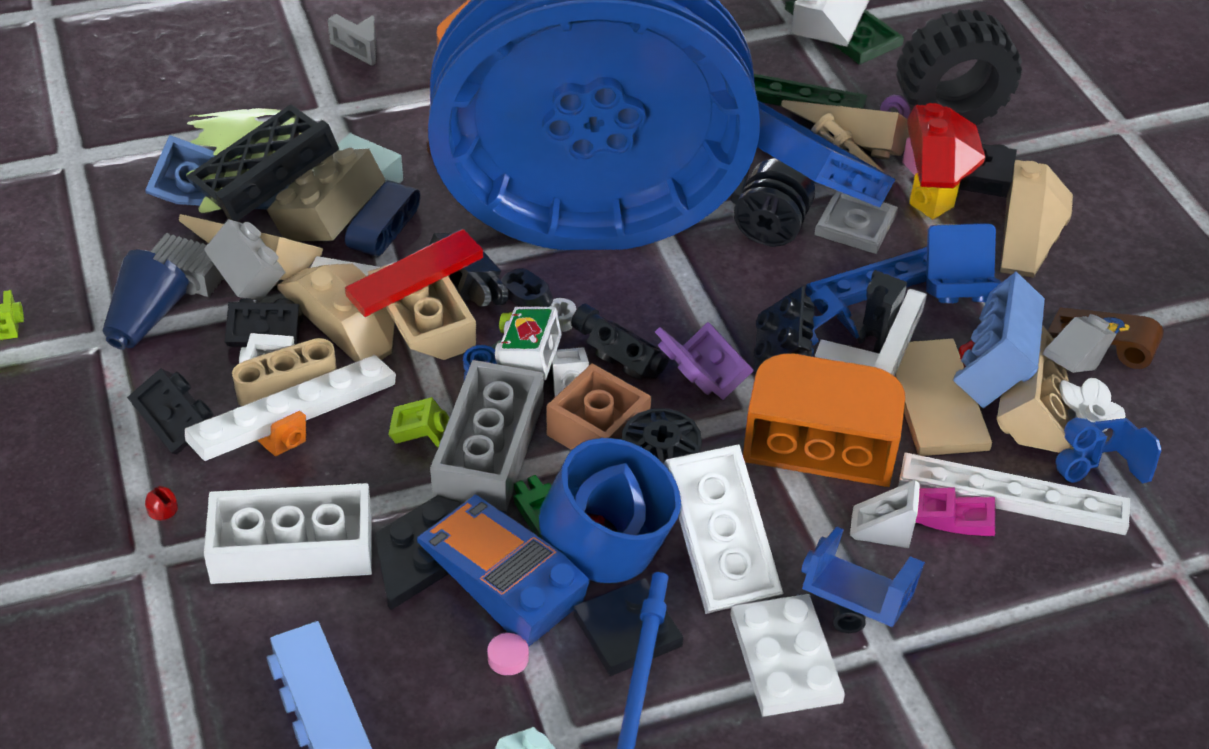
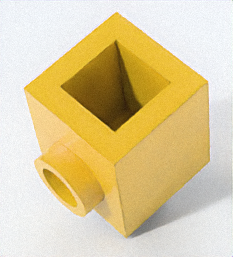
M917 172L914 176L909 204L933 220L955 206L959 184L954 189L921 187Z

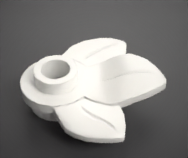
M1088 378L1082 384V387L1065 380L1061 381L1059 385L1061 397L1064 403L1076 412L1075 418H1085L1090 422L1125 418L1124 408L1111 402V393L1108 387L1100 380Z

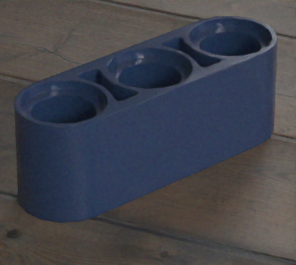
M390 180L386 181L348 226L345 235L346 246L376 257L381 256L415 215L420 204V191Z

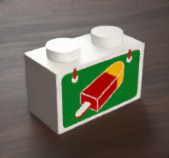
M515 307L510 320L505 322L502 341L496 345V363L543 372L544 380H546L562 336L556 307Z

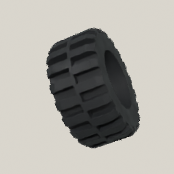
M963 9L958 10V13L955 14L949 11L943 13L939 19H930L926 22L924 28H918L912 34L913 39L911 41H906L902 48L903 54L899 55L897 61V80L911 110H913L915 105L937 103L951 108L975 125L983 123V119L988 116L992 118L998 113V109L1001 106L1005 107L1011 99L1010 94H1015L1019 85L1018 80H1020L1022 75L1020 54L1004 26L994 16L987 15L986 12L974 10L971 13L970 10ZM977 59L975 65L962 76L948 81H940L942 76L955 65Z

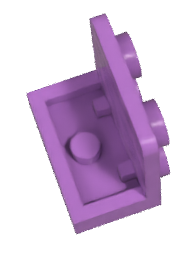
M709 322L683 346L661 327L655 331L662 340L658 344L660 349L670 359L675 360L679 364L678 369L692 383L695 382L707 395L713 391L724 400L754 371Z

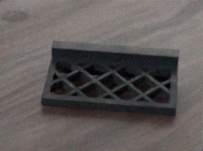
M290 104L186 175L190 184L223 209L229 220L238 221L307 171L337 152L339 147L328 123L323 120L316 122ZM292 117L295 119L294 124L282 125ZM290 135V139L277 141L278 136ZM269 137L268 142L256 143L262 138ZM264 153L262 158L251 159L252 154ZM243 155L241 160L229 162L235 156ZM238 171L236 176L224 177L226 172ZM216 173L215 179L202 180L209 174Z

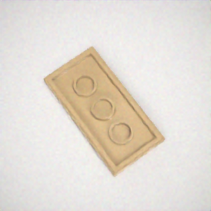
M954 339L909 342L894 376L900 381L905 391L904 414L917 453L920 456L990 451L992 440L978 403L953 381L956 372L964 369Z

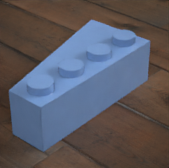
M1014 272L990 291L979 317L982 322L973 331L970 338L975 344L972 351L970 349L967 350L961 360L966 367L963 370L957 371L953 379L982 408H985L1019 381L1025 382L1029 380L1038 370L1045 298L1017 272Z

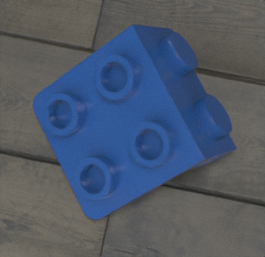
M990 223L931 225L928 228L926 292L938 298V302L957 303L959 302V297H972L974 302H986L990 291L1002 283V281L994 277L995 226Z

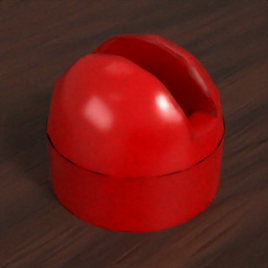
M158 486L147 493L145 507L150 518L160 521L175 515L178 510L176 496L171 489Z

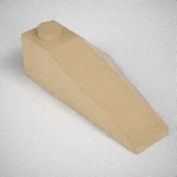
M782 100V107L814 124L825 114L831 113L835 118L834 121L844 131L852 133L853 142L857 146L871 152V156L875 158L889 159L890 155L901 156L905 150L906 140L910 137L907 118L897 112Z
M1015 160L1012 183L1006 201L1001 273L1013 274L1017 272L1020 276L1033 278L1047 257L1049 249L1059 238L1063 227L1070 221L1073 194L1046 164Z
M182 214L179 216V221L207 243L213 239L224 225ZM261 233L260 236L265 245L277 254V261L286 272L280 280L285 281L300 271L307 269L314 262L316 256L320 257L322 255L323 248Z
M1042 326L1038 370L1029 380L1025 382L1019 381L1002 394L999 402L997 422L1005 434L1010 433L1019 445L1060 453L1065 449H1073L1066 441L1064 428L1070 421L1068 410L1071 408L1064 403L1059 388L1062 380H1069L1066 368L1042 355L1046 347L1054 340L1046 328Z

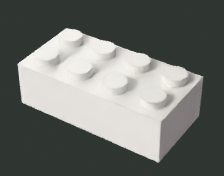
M368 483L209 492L204 557L210 583L372 575V510Z

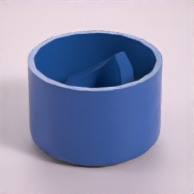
M598 438L585 441L576 446L567 455L542 503L539 514V528L542 539L562 552L590 581L619 583L630 580L648 567L675 524L681 509L679 488L667 467L657 457L640 446L613 438ZM586 513L603 516L618 532H614L593 521Z

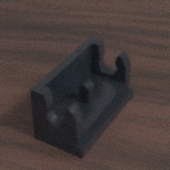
M874 270L866 291L867 304L863 320L864 325L859 331V344L865 342L867 336H874L878 340L875 342L873 352L880 354L904 301L906 281Z

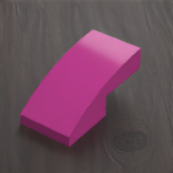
M920 488L916 522L927 527L952 533L995 536V497H956L955 488Z

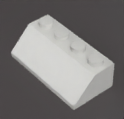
M797 0L794 4L791 34L847 46L869 0Z

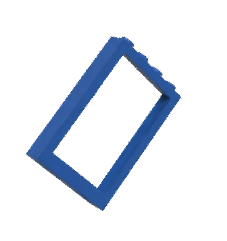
M758 101L760 134L757 147L817 183L876 207H881L896 180L895 178Z

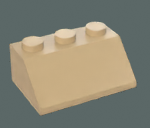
M389 265L368 271V276ZM448 276L386 307L409 348L446 360L463 354L469 348L476 346V321Z

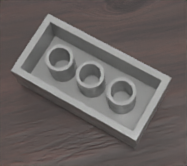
M472 360L430 467L433 498L439 495L459 503H464L476 494L498 510L507 511L514 491V483L517 482L544 403L543 372Z

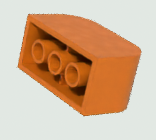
M799 354L773 356L765 360L756 372L747 415L743 448L744 461L746 463L890 487L901 438L905 406L904 388L900 381L892 374L872 366Z

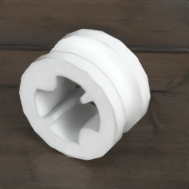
M553 299L550 307H556L561 332L572 329L571 320L576 311V305L569 299Z

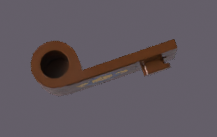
M1063 307L1059 308L1048 329L1049 334L1056 338L1074 317H1089L1090 314L1096 315L1109 323L1107 328L1116 333L1111 345H1116L1119 360L1127 367L1133 369H1143L1151 364L1164 334L1160 323L1150 317Z

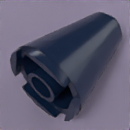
M136 249L129 251L123 258L102 330L106 336V341L117 349L123 350L135 347L186 294L189 280L184 272L167 259L164 264L154 260L153 258L156 254L153 252Z

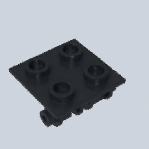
M801 286L758 314L756 320V346L753 352L755 358L754 374H756L759 366L765 360L776 355L799 354L812 356L811 339L813 338L812 329L814 328L813 316L815 305L810 297L804 296L805 287Z

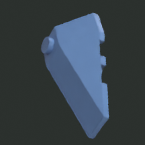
M169 135L145 193L179 205L200 206L205 195L190 184L186 174L216 156L213 155L214 151ZM277 194L255 209H268L276 200Z

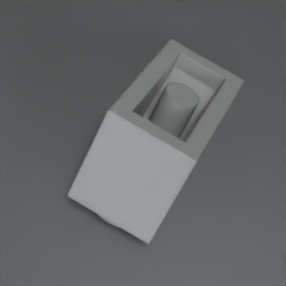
M1090 314L1089 317H1074L1046 347L1042 355L1072 373L1093 371L1099 366L1116 333L1107 328L1109 326L1107 321L1096 315Z

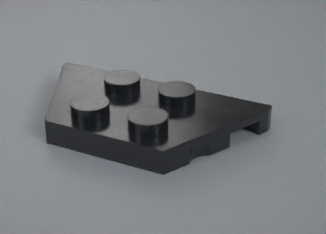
M437 495L375 532L387 605L391 610L449 574L417 542V537L462 505V503Z

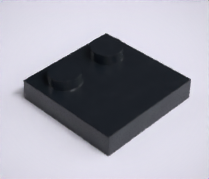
M646 578L574 606L576 621L610 677L634 667L643 621L640 619L642 603L645 599H648L650 585ZM667 611L664 622L658 628L652 659L683 646V635Z

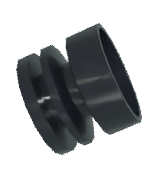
M776 158L764 160L756 165L734 207V220L739 230L752 241L771 247L784 246L793 241L799 233L805 216L815 198L813 180Z
M667 408L649 409L637 413L627 421L622 432V440L647 450L662 463L666 459L700 453L702 447L701 431L695 422L683 413Z

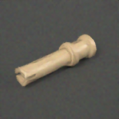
M831 113L825 114L814 124L811 129L812 132L846 151L849 149V153L884 172L853 142L852 133L844 131L834 121L835 118Z

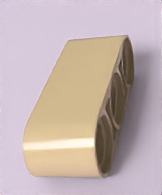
M312 339L237 364L232 371L237 402L244 406L337 370L333 344L326 339Z

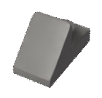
M337 14L328 18L331 44L371 66L376 64L374 16L367 18L358 25Z

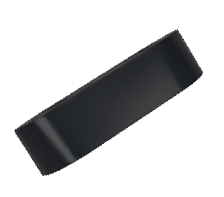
M514 269L505 274L501 279L506 289H508V299L519 307H550L553 303V296L548 284L527 269Z

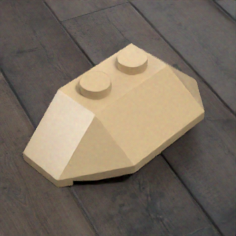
M353 263L307 268L277 285V290L288 300L299 304L303 314L354 362L373 355L382 360L392 354L395 322L387 308L385 307L364 317L346 296V286L367 277Z

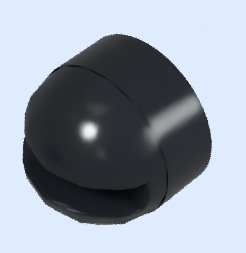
M836 604L833 610V625L840 632L856 633L865 627L866 616Z

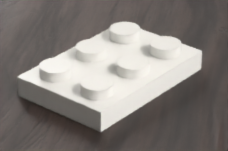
M809 594L732 606L731 619L762 717L843 703L845 693Z

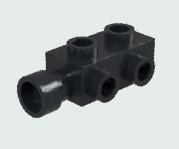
M582 304L575 311L571 320V326L584 335L590 334L586 343L597 348L596 356L610 363H614L617 360L624 365L623 372L638 380H641L643 376L656 379L658 374L662 373L667 367L669 357L658 346L639 337L631 330L603 318L597 309L588 304Z

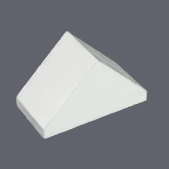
M913 480L854 505L850 536L855 540L909 548L918 513L920 484Z

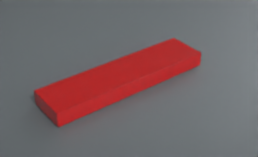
M462 229L346 286L345 293L360 313L367 317L482 259L483 249Z

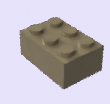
M369 148L338 150L297 178L287 189L279 192L276 200L267 211L283 238L293 241H333L383 185L386 179Z

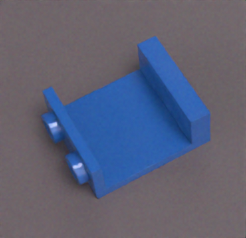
M836 526L827 538L823 536L820 538L815 551L810 550L807 553L801 568V572L806 574L802 589L893 627L914 596L925 562L909 557L894 580L881 576L835 556L844 530Z

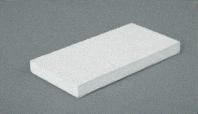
M740 444L666 459L663 464L670 471L679 488L681 509L678 517L705 614L729 609L734 605L780 597L784 594Z

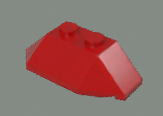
M937 103L915 105L907 119V127L920 186L954 189L960 184L961 179L969 176L985 161V154L977 126L949 107Z

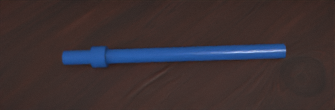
M662 572L653 573L648 599H645L642 603L640 619L643 621L617 749L635 748L658 628L664 622L667 609L664 598L668 575Z

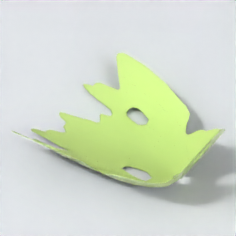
M258 108L191 115L219 117L187 122L189 125H194L195 128L204 129L203 132L199 133V137L190 141V143L202 146H215L217 148L213 155H217L264 123L263 121L255 120L256 117L276 115L281 110ZM292 117L282 125L294 124L295 119ZM290 135L278 136L277 141L290 139ZM269 137L262 138L256 143L268 142ZM264 153L252 154L251 159L262 158ZM241 155V156H235V157H234L233 159H231L229 162H231L232 160L237 159V158H239V157H242L243 155ZM238 171L226 172L224 177L236 176ZM216 173L209 174L202 180L215 179ZM205 196L198 210L201 213H208L221 208Z

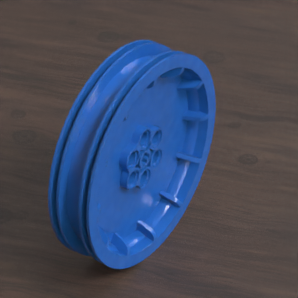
M471 0L452 20L435 52L430 77L428 138L431 156L440 178L454 198L477 219L509 237L532 245L555 250H622L666 239L700 222L722 205L742 182L757 150L760 134V114L750 50L737 22L718 0Z

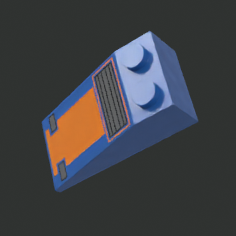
M476 494L417 537V542L508 633L521 636L527 642L528 647L574 611V606L584 601L590 579L562 552Z

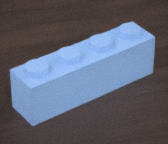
M319 621L270 637L273 654L267 656L268 665L274 680L282 678L285 687L280 688L279 691L286 712L294 711L298 721L292 722L299 746L308 745L309 749H372Z

